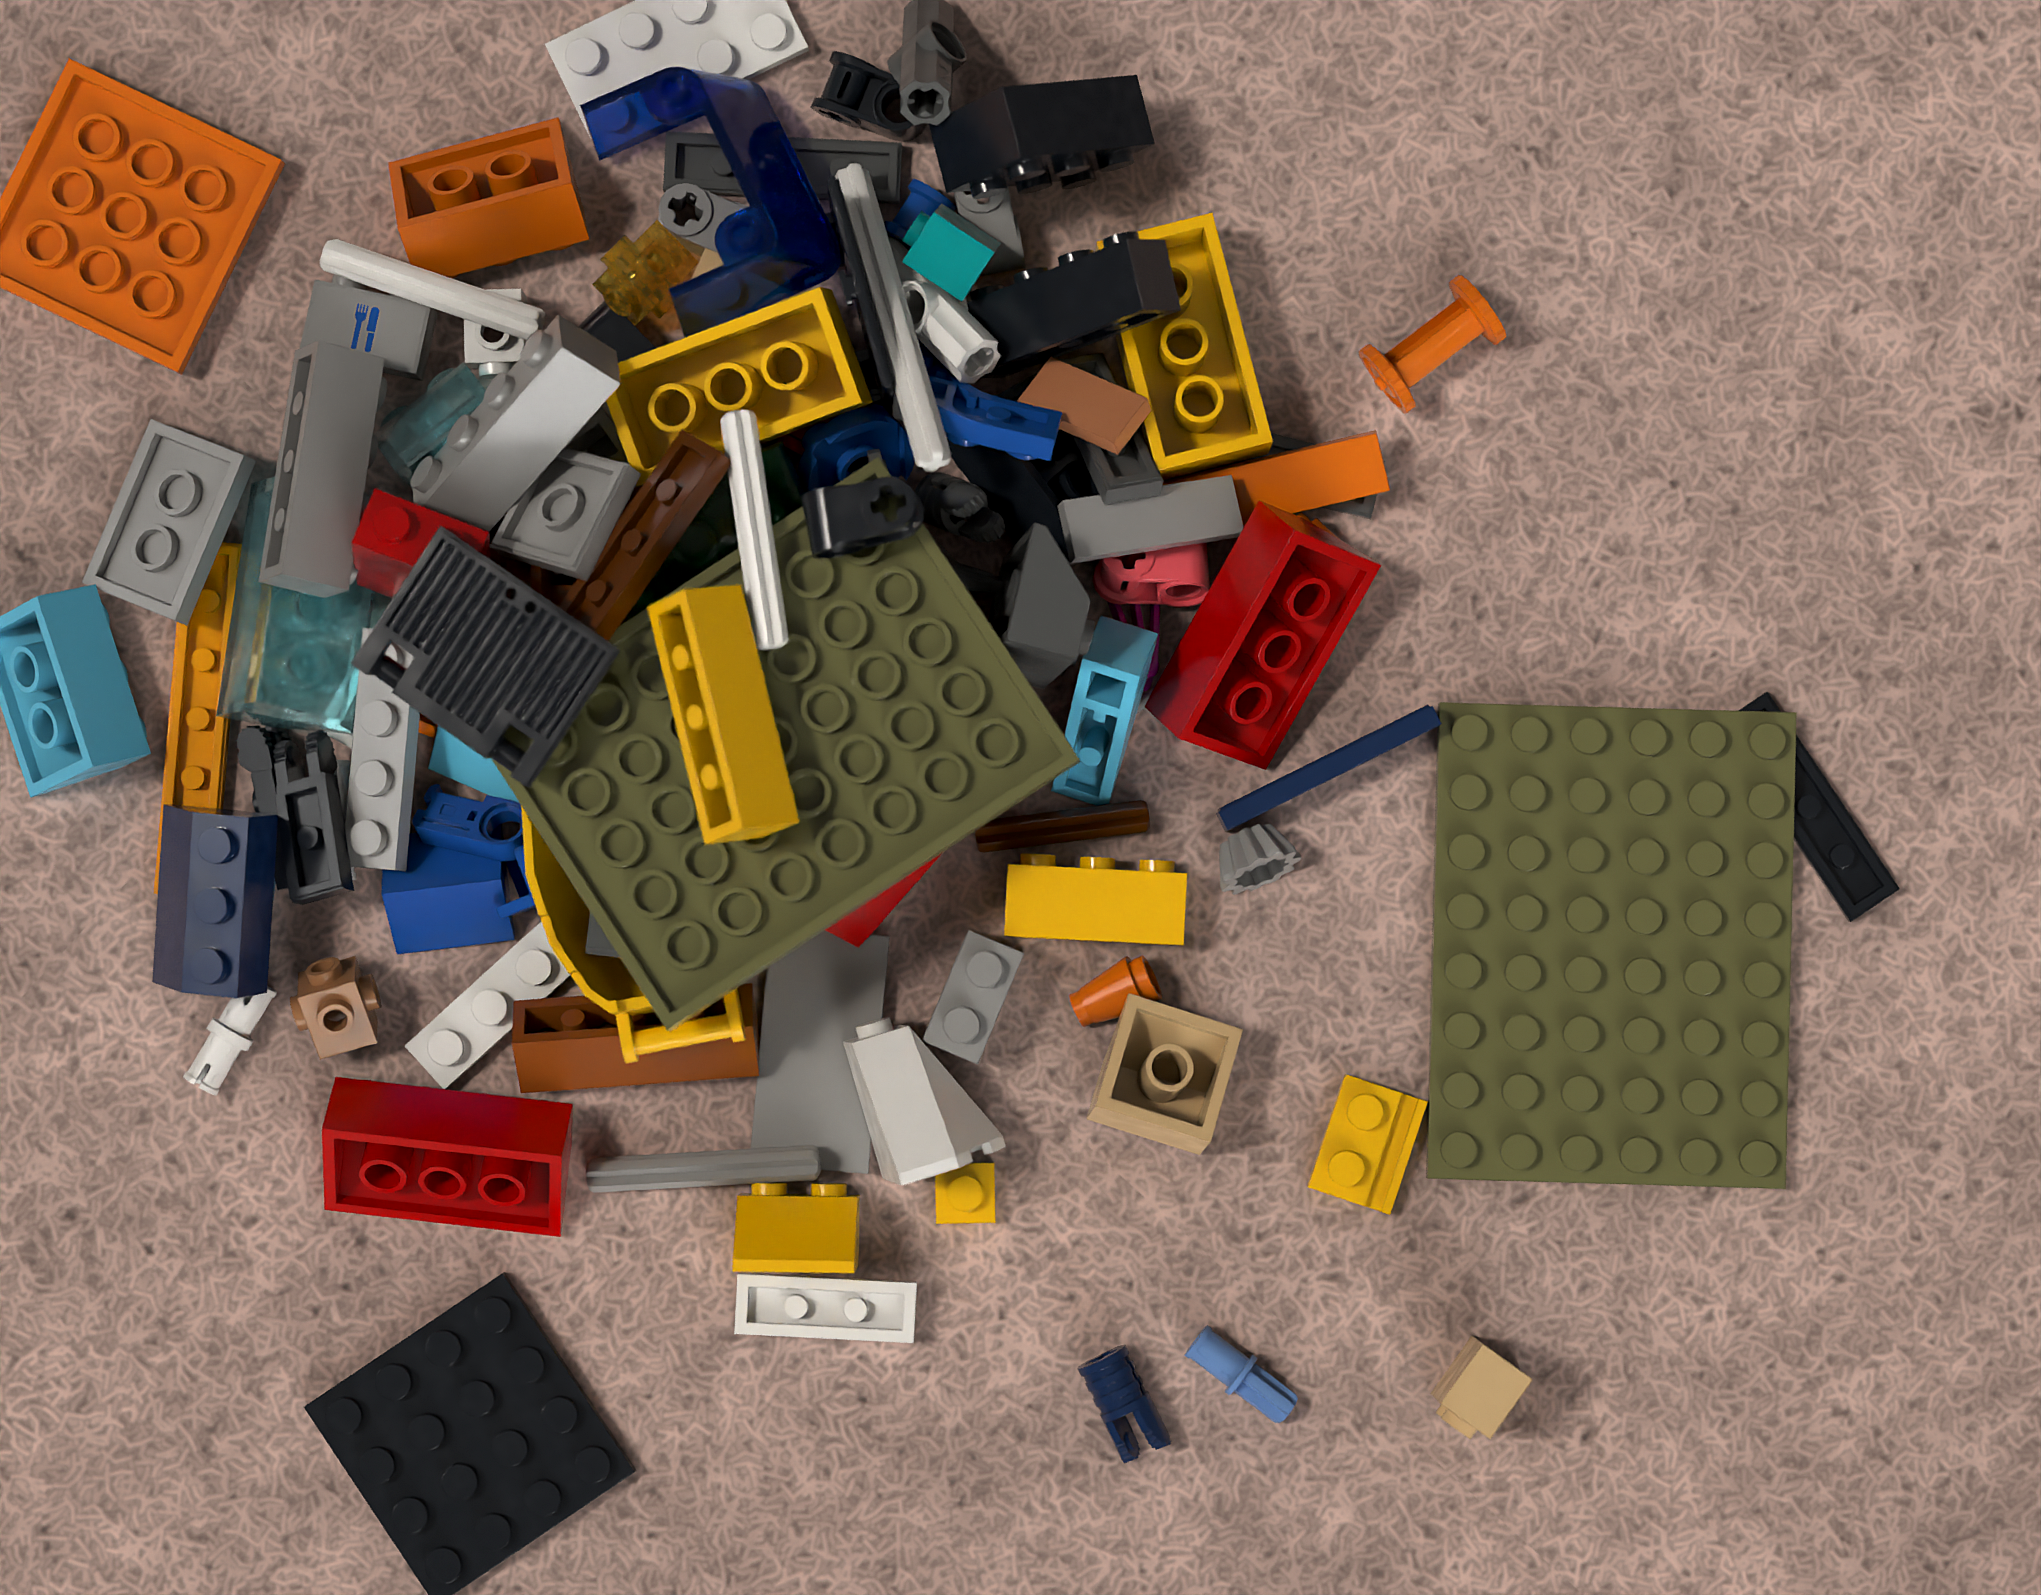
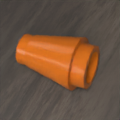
M1143 955L1133 960L1126 956L1081 987L1079 991L1070 994L1069 998L1079 1022L1083 1027H1086L1092 1023L1096 1024L1119 1018L1129 993L1156 1002L1162 999V992L1147 959Z

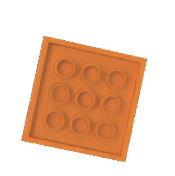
M69 58L0 197V288L182 375L285 163L263 150Z

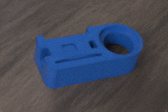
M434 784L428 788L424 796L427 809H418L412 819V823L422 843L498 861L516 860L514 849L524 845L520 803L486 795L483 802L443 793L439 784ZM514 821L521 824L519 832L510 839L499 841L491 838L494 829L504 822Z

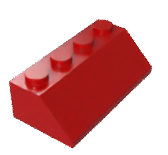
M1259 500L1144 707L1178 739L1266 770L1382 565L1309 521Z
M335 1077L322 1125L324 1210L561 1237L572 1146L573 1104Z

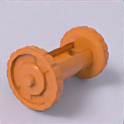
M1458 275L1449 282V287L1455 301L1383 355L1371 344H1367L1358 351L1362 363L1374 379L1376 386L1404 414L1416 407L1409 388L1481 334L1494 345H1497L1507 337L1501 321L1490 304L1475 286L1462 275Z

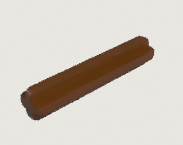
M1137 800L996 818L975 831L976 846L980 852L986 853L1142 833L1150 828L1149 809L1146 801Z

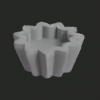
M1257 824L1251 828H1243L1239 833L1230 835L1227 841L1220 844L1222 892L1231 890L1233 895L1245 890L1253 891L1264 884L1277 881L1281 875L1295 869L1293 864L1302 858L1295 847L1271 824L1263 826Z

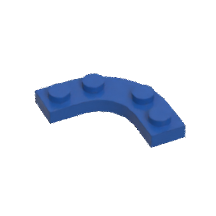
M918 339L944 432H946V437L949 441L960 446L970 447L979 444L1004 450L1009 455L1022 460H1033L1036 458L1051 460L1062 412L1003 399L982 392L968 383L960 382Z

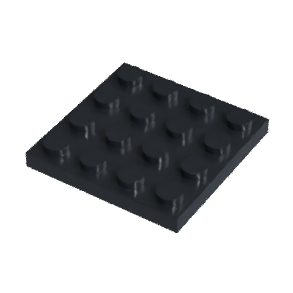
M505 1272L304 1406L312 1421L428 1595H454L636 1471Z

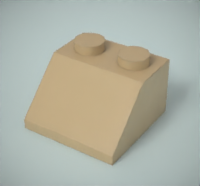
M1129 993L1105 1055L1086 1119L1200 1155L1212 1140L1243 1029Z

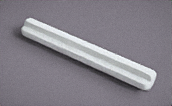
M338 239L327 241L322 251L320 267L326 272L524 340H528L537 330H543L545 312L540 308Z
M735 410L726 413L722 417L721 428L725 455L731 460L728 476L747 607L757 649L772 650L787 644L789 637L756 414L752 410Z

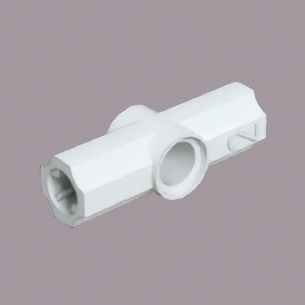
M888 237L917 338L962 383L974 384L983 375L991 373L1001 357L997 350L998 341L968 312L966 297L961 302L904 264L902 261L908 250L897 239Z

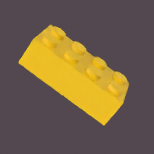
M1213 213L1137 231L1140 239L1165 240L1181 308L1180 311L1115 335L1129 390L1146 397L1151 408V412L1139 426V429L1163 480L1269 454L1273 439ZM1103 240L1096 241L1095 251L1103 249Z
M818 287L619 362L621 384L606 400L628 463L641 474L636 484L637 486L645 483L681 430L688 432L725 454L721 419L728 412L752 410L756 414L760 444L873 403L833 291L823 287Z

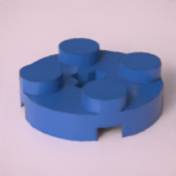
M870 404L864 408L848 411L835 417L828 423H817L811 426L802 438V447L805 451L799 462L798 481L804 494L812 490L834 486L868 464L866 450L878 448L880 449L882 459L886 460L891 477L899 478L901 475L907 481L915 461L907 431L880 404ZM863 457L858 461L857 469L850 472L848 470L849 466L856 459Z

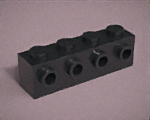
M1137 231L1114 234L1103 239V249L1095 252L1091 249L1069 252L1058 257L1059 266L1049 270L1047 267H1038L1024 270L1013 276L1015 284L1007 287L1004 285H991L970 292L971 301L967 302L968 312L998 341L997 350L1001 355L993 371L980 378L1007 377L1046 362L1050 357L1057 358L1180 311L1181 308L1165 240L1140 239Z

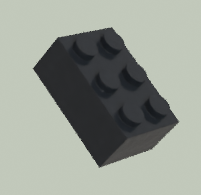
M1137 75L1003 86L951 112L937 126L929 123L946 193L971 191L973 199H982L1007 191V187L1016 186L1018 194L1037 192L1052 186V182L1057 181L1061 182L1062 189L1082 187L1097 180L1096 171L1108 172L1132 165L1134 163L1132 154L1155 144Z

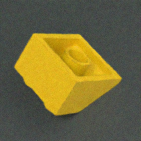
M784 1182L751 1184V1193H741L737 1196L732 1272L855 1273L859 1266L860 1195H847L846 1183H811V1194H787V1183Z

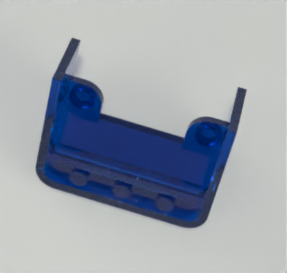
M668 67L580 105L599 161L705 115L749 204L748 207L724 218L716 229L715 246L723 265L668 289L684 338L763 309L828 280L838 270L841 262L838 238L765 91L754 81L684 67Z

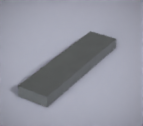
M666 131L663 191L665 193L666 190L676 184L689 183L697 185L715 195L829 201L827 189L829 177L835 176L838 170L847 168L851 163H859L862 168L867 169L870 173L878 203L899 204L902 143Z

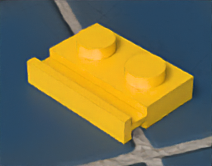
M1344 1074L1307 1187L1390 1215L1428 1102Z

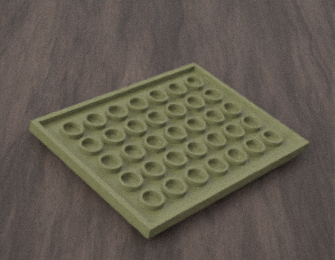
M877 457L836 485H851L881 477H891L879 457ZM896 496L889 498V508L885 511H880V513H883L892 522L898 519L897 509L906 505H903ZM803 507L772 526L789 640L781 648L772 650L757 649L765 676V684L775 725L780 737V745L790 786L794 794L799 818L798 823L762 838L705 845L648 608L620 625L610 638L609 642L621 650L531 788L525 787L512 778L511 771L492 759L669 1032L1080 763L1079 757L923 523L921 528L912 537L905 540L872 546L853 554L827 559L812 558ZM739 548L662 599L688 588L741 585L747 607ZM513 725L509 727L504 735L506 739L527 752L534 741Z
M1438 703V717L1442 724L1437 727L1427 1179L1786 1189L1797 712Z

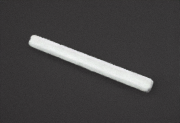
M851 163L847 168L838 170L835 178L839 179L915 462L919 467H923L926 472L936 471L939 467L948 465L951 459V452L870 173L867 169L862 168L859 163Z

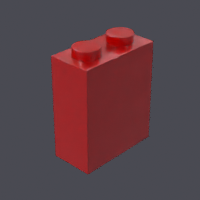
M375 488L351 542L354 566L358 570L356 576L357 585L393 598L440 526L445 527L490 559L489 532Z

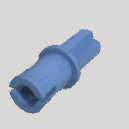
M1208 1325L1205 1326L1184 1355L1188 1359L1191 1358L1227 1386L1225 1393L1230 1396L1235 1392L1274 1423H1281L1285 1420L1297 1403L1298 1398L1296 1394L1255 1363L1258 1358L1254 1354L1249 1358L1213 1332L1212 1328Z

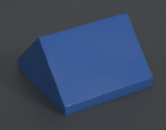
M502 824L494 829L491 835L492 839L504 840ZM409 833L406 871L382 869V898L397 954L515 940L513 916L500 919L496 910L497 907L511 902L507 864L505 861L424 844L417 833Z

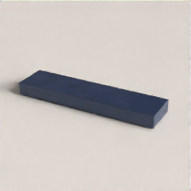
M1426 705L1220 807L1216 815L1224 831L1227 832L1440 726L1442 723L1433 705L1430 707Z

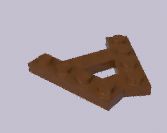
M681 430L643 486H635L587 581L577 579L574 585H555L554 571L503 557L492 548H490V559L609 641L730 468L731 460L720 450ZM504 515V516L498 521V523L490 530V532H489L490 545H491V543H492V541H493V539H494V537H495V535H496V533H497V531H498V529H499V527H500V525H501V523H502V521H503L505 515ZM510 589V590L508 591V596H509L510 599H512V598L510 597V591H511V589Z

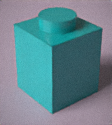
M941 204L931 217L923 211L919 213L902 240L911 247L902 262L962 302L1001 245V242L944 204Z

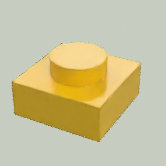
M995 1162L969 1163L960 1168L935 1175L936 1224L996 1223Z

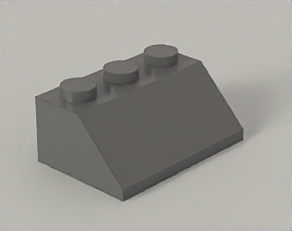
M1034 523L1002 560L998 577H1001L1003 583L1000 593H994L988 622L1029 684L1044 689L1057 676H1064L1067 667L1076 664L1079 654H1087L1094 634L1095 620L1087 618L1091 600L1048 528Z

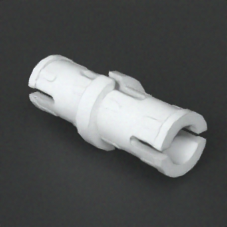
M267 986V993L253 995V997L231 998L220 1018H212L206 1029L211 1033L183 1077L193 1085L195 1083L200 1084L198 1088L216 1096L219 1092V1087L241 1050L248 1051L254 1040L249 1036L277 992Z

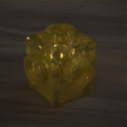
M656 220L634 243L624 235L600 259L608 269L592 285L603 295L604 301L612 311L618 315L625 316L636 326L650 311L660 319L684 295L676 285L699 261Z

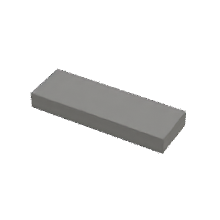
M1232 475L1162 485L1161 494L1156 496L1104 504L1101 496L1096 495L1063 500L1057 506L1070 564L1238 538L1244 528Z

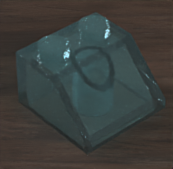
M464 362L455 369L444 370L435 376L428 384L427 392L409 406H401L390 412L383 419L381 428L374 433L378 439V448L395 472L410 487L413 473L419 463L427 456L434 457L446 444L449 432L455 422L462 415L467 414L470 416L484 399L486 388Z

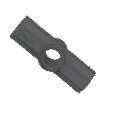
M911 0L904 7L902 46L887 61L892 76L900 85V113L913 125L930 123L937 126L949 116L952 101V73L967 60L966 50L954 34V8L945 0Z

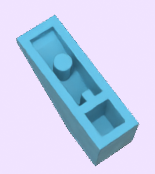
M1104 616L1100 617L1094 630L1090 648L1082 658L1064 734L1079 757L1080 763L1054 779L1052 792L1096 806L1110 804L1147 680L1158 633Z

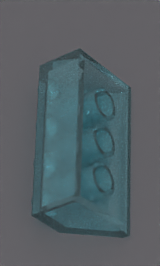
M275 476L251 483L216 716L269 727L310 731L323 730L324 732L352 734L354 730L359 669L354 667L351 662L361 648L362 628H370L375 591L357 585L355 579L349 586L348 591L323 598L258 582Z

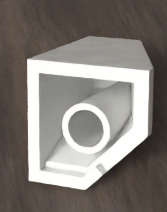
M890 1017L881 1018L856 1026L858 1037L843 1041L883 1179L902 1186L973 1162L971 1152L983 1149L985 1155L1006 1147L1003 1135L910 1026L901 1024L892 1026Z

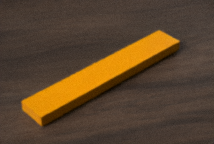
M222 542L188 625L176 623L153 894H158L163 804L223 809L245 556L244 544Z

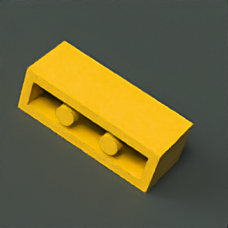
M1020 854V865L1008 864L1004 937L1183 946L1187 873H1174L1175 861L1139 860V871L1115 870V858L1080 857L1079 868L1056 867V855Z

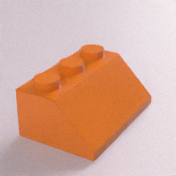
M559 117L388 162L397 227L411 265L453 279L462 273L492 265L504 266L518 258L548 250L560 251L569 248L575 243L590 240L584 209Z

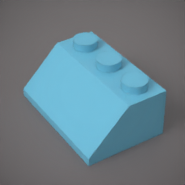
M96 584L39 595L0 616V707L30 798L122 768L151 754L146 739V727L138 715L128 684L127 669L120 660L110 629L109 615L101 602Z

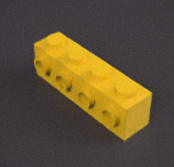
M729 585L683 589L648 606V613L705 845L762 838L798 823L799 818L794 794L790 786L780 745V737L775 725L765 684V676L761 668L742 586Z

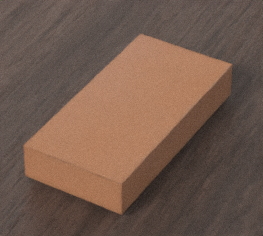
M1053 357L1048 359L1017 400L1020 403L1062 412L1060 430L1117 455L1151 412L1146 397Z

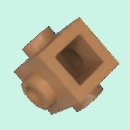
M356 956L342 960L336 957L324 958L309 965L305 971L298 972L297 995L290 997L291 1010L299 1031L309 1029L320 1060L377 1043L378 1019L375 1010L382 1007L380 994L373 975H362Z

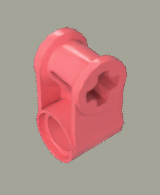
M1207 542L1103 558L1094 570L1092 580L1094 588L1101 598L1118 605L1162 604L1179 608L1199 605L1203 602L1210 589ZM1123 581H1128L1126 588L1121 590Z

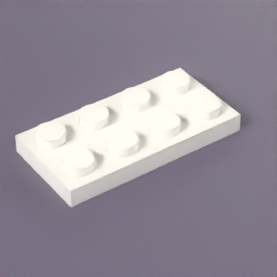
M635 0L545 43L597 153L809 51L808 45L786 0Z

